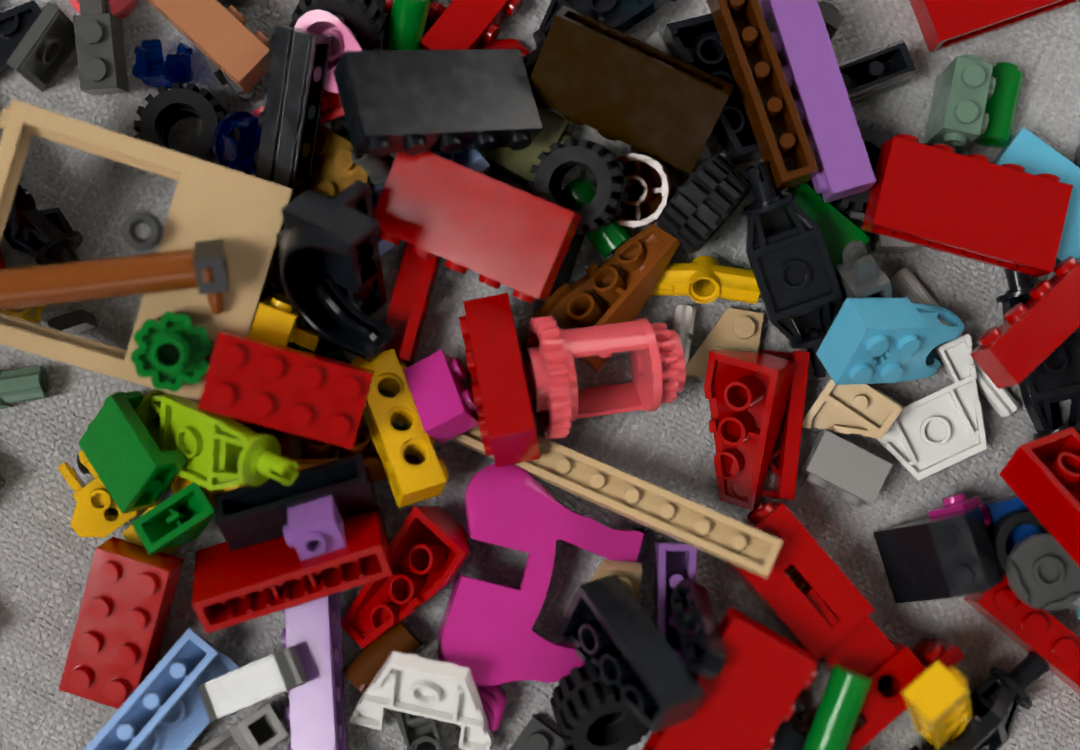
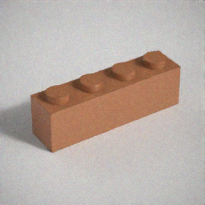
M146 0L245 93L270 70L272 55L269 51V39L259 30L254 34L244 26L247 20L232 5L226 9L217 0Z

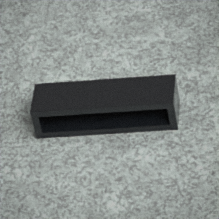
M362 453L300 470L296 480L287 486L272 478L260 486L252 487L248 485L214 495L216 523L230 550L234 551L283 537V526L288 524L287 508L332 495L342 520L377 510L378 505L373 481Z

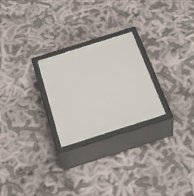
M83 309L57 316L47 321L50 328L73 335L98 327L95 315Z

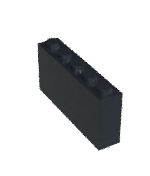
M520 49L344 51L333 72L354 155L369 154L371 157H382L389 153L403 152L407 155H419L425 151H441L442 153L450 154L465 149H476L478 152H486L494 148L510 147L511 150H521L530 146L543 129Z

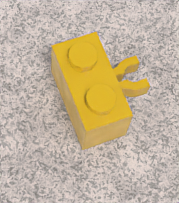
M280 292L277 293V296L270 295L259 303L248 334L250 337L290 348L293 343H296L312 351H315L321 339V336L312 329L299 326L302 318L291 305L287 295Z

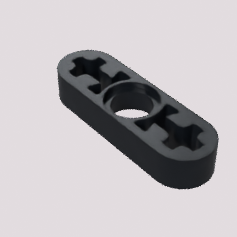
M683 579L675 586L670 604L685 663L690 672L705 679H713L723 669L726 654L710 597L704 586L690 579ZM701 620L700 627L697 633L694 635L695 628L698 622Z

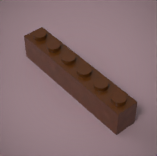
M707 0L763 161H768L769 169L776 190H784L810 181L819 169L758 0Z

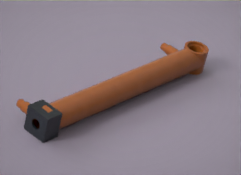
M223 239L195 242V248L187 250L0 270V310L199 288L200 295H207L211 312L216 315L221 314L224 311L222 292H228L229 271Z

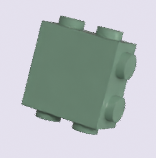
M966 54L957 56L936 78L923 144L928 146L933 144L947 145L954 148V153L958 154L969 144H972L976 138L985 133L989 121V113L985 112L987 99L989 100L992 97L996 85V78L991 77L993 63L983 62V59L976 55Z

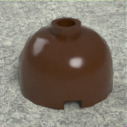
M630 153L617 157V161L622 162L625 170L622 172L625 177H628L629 185H625L624 193L629 194L627 201H622L620 207L623 208L620 216H614L615 222L632 228L653 224L658 220L660 213L674 195L671 174L664 164L649 155Z

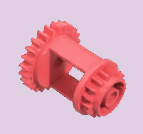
M553 316L531 318L529 322V339H527L529 348H526L524 351V373L531 408L534 412L538 413L539 425H541L542 433H544L545 438H548V440L567 437L571 428L570 422H575L579 418L638 410L645 412L657 411L660 404L674 402V399L677 398L676 393L682 392L685 387L686 367L682 344L675 330H667L666 323L650 324L646 318H640L630 322L564 330L557 328L556 320H553ZM628 351L632 382L578 389L574 358L593 355L608 358L613 353Z

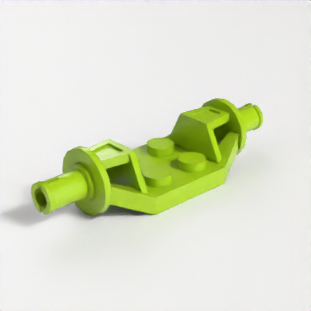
M154 389L144 396L142 402L135 409V412L161 452L180 448L186 457L187 462L177 475L208 490L213 491L242 484H248L252 487L260 486L268 481L269 478H273L287 486L292 484L298 476V471L289 468L299 469L298 463L280 456L281 450L277 438L267 433L257 434L231 417L198 409L199 403L188 398Z

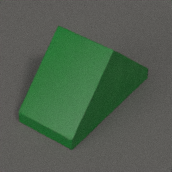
M192 482L132 521L131 524L148 554L154 555L197 539L216 515V512L202 486Z

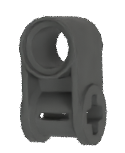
M395 711L397 723L407 750H418V745L422 742H430L437 750H445L439 720L421 716L410 717L413 714Z

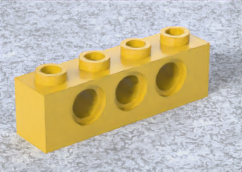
M394 349L381 352L371 362L362 358L352 360V365L374 370L362 414L398 508L441 495L446 485V480H448V470L442 458L438 459L433 448L435 446V439L425 433L403 371L407 368L405 362L398 360ZM389 390L395 395V397H384L379 393V391ZM401 422L407 426L408 430L398 431L391 423ZM414 455L420 459L421 464L412 465L405 460L404 456Z
M936 661L902 692L914 729L934 750H940L952 739L957 742L967 732L965 727L973 718L972 702L969 699L970 692L966 688L969 683L956 668L950 666L946 669L939 661Z

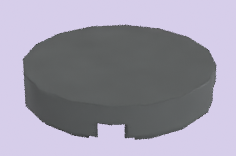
M1050 533L1028 535L1015 544L1008 555L1006 576L1008 585L1017 599L1031 608L1054 611L1068 607L1079 598L1080 567Z

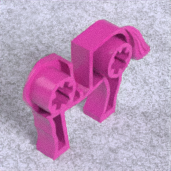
M491 464L479 470L472 477L466 488L464 498L468 525H465L466 535L471 539L529 553L520 589L457 573L438 631V661L452 662L458 666L470 669L491 731H497L500 728L507 704V695L500 684L523 680L545 683L557 682L563 676H568L570 670L585 665L575 654L577 647L573 643L550 641L532 631L550 584L556 541L562 540L608 560L637 563L644 533L629 529H611L593 518L581 516L570 511L560 504L528 472L513 464L496 467L495 464Z

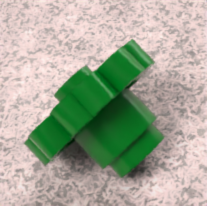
M168 311L162 315L160 321L154 318L147 319L141 328L134 333V341L139 347L131 353V361L136 365L135 369L138 376L151 377V382L155 389H166L176 392L183 386L184 382L191 385L197 384L208 371L210 362L206 355L212 351L213 343L208 338L209 334L205 327H193V321L189 314H178Z

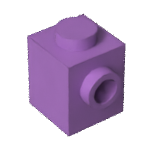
M332 495L287 508L288 524L283 526L284 537L289 548H296L301 561L346 547L344 523Z

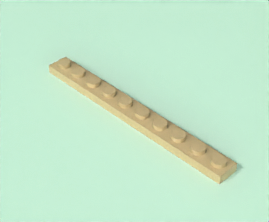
M479 425L451 439L458 444L485 455ZM537 435L541 459L513 464L524 469L533 477L765 579H768L783 545V540Z

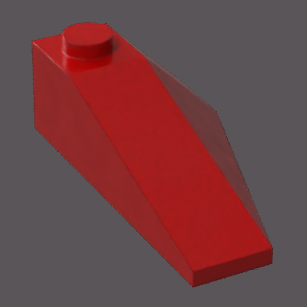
M711 350L709 352L704 392L705 399H709L711 411L709 428L710 433H714L716 448L714 465L719 500L751 511L756 509L789 400L796 362L761 352Z

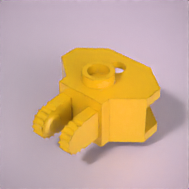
M81 450L78 452L81 463L92 474L93 477L84 483L77 475L75 469L66 462L58 466L59 472L73 489L72 497L76 500L70 526L79 537H106L136 516L137 511L122 514L85 453ZM108 508H115L118 513L112 514L108 511Z

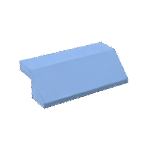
M189 628L84 750H187L210 723L197 686L241 666L222 650Z

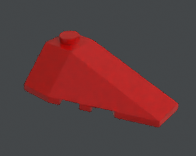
M414 506L389 545L392 576L364 584L341 620V627L362 649L374 643L447 586L470 553L465 529L440 506Z

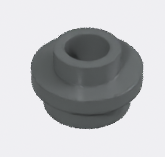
M140 211L131 214L125 220L122 233L130 247L139 251H147L159 245L163 238L164 230L157 216L149 212ZM142 223L147 224L151 229L150 236L146 239L140 238L136 233L137 227Z

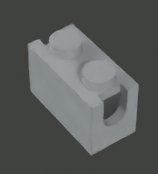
M824 430L818 432L799 471L808 475L806 479L808 483L825 491L830 486L841 492L839 496L841 500L859 508L861 503L874 504L893 464Z

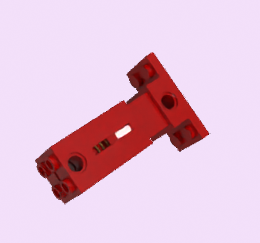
M762 502L757 505L754 511H750L746 515L749 519L746 525L783 540V545L768 579H765L729 562H724L793 643L810 652L814 660L817 661L819 659L830 673L836 663L873 679L846 750H861L904 712L907 706L902 692L936 661H939L948 669L950 666L955 667L966 657L956 644L935 637L931 640L929 638L923 639L912 651L903 644L889 640L869 617L875 609L784 503L768 502L764 504ZM883 676L881 685L877 687L878 680Z

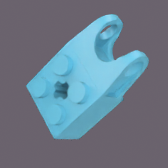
M847 298L817 350L816 355L836 385L897 383L933 376L940 367V361L936 359L932 350L942 343L957 339L964 330V324L956 314L946 308L912 303L909 298ZM939 319L948 322L951 326L944 325Z

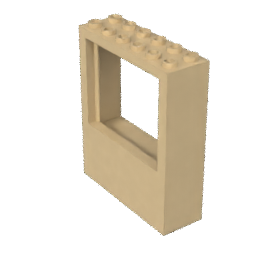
M12 99L10 107L5 106L0 116V129H3L0 139V243L32 135L178 181L163 229V238L159 243L156 253L194 249L195 242L223 239L229 271L228 292H222L224 311L217 315L211 312L207 295H200L199 288L144 294L127 350L0 313V344L155 389L152 385L151 377L138 376L135 369L136 365L131 361V353L139 347L134 341V333L141 328L147 319L154 318L160 321L162 315L168 311L178 314H189L193 321V327L203 326L208 331V338L213 343L212 351L206 355L209 362H211L218 332L228 330L248 336L278 244L276 235L282 231L284 225L281 209L291 202L293 189ZM208 371L197 384L191 385L184 382L183 386L176 392L166 389L160 391L200 402Z

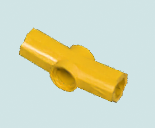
M699 256L691 261V263H669L650 296H689L698 303H710L720 298L756 304L760 291L752 270L721 266L714 257Z

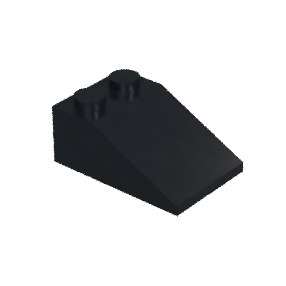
M980 506L873 532L895 603L947 599L989 591L1003 581Z

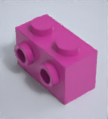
M441 349L403 370L423 428L429 436L443 444L478 425V416L475 411L478 407L475 406L473 392L469 388L467 389L464 379L467 378V372L458 358L452 359Z

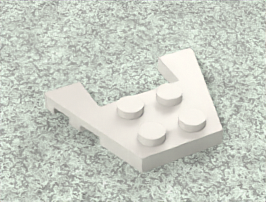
M969 333L936 348L953 383L904 406L882 439L875 438L918 481L987 449L981 402L979 401L976 383V367L970 355L972 353V340Z
M393 651L354 706L349 719L351 724L382 731L386 719V709L460 725L459 749L493 750L495 742L470 669L458 666L452 662H440L422 658L412 653L405 654Z

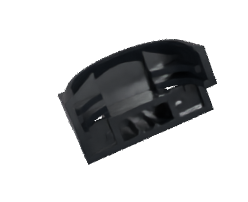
M357 179L335 197L329 195L325 197L307 189L281 209L285 228L276 236L279 245V266L284 291L295 311L305 322L306 327L315 331L331 344L371 362L393 343L397 337L394 328L370 317L387 302L377 235L381 233L380 221L374 219L370 186ZM338 285L347 289L348 297L343 293V291L340 289Z

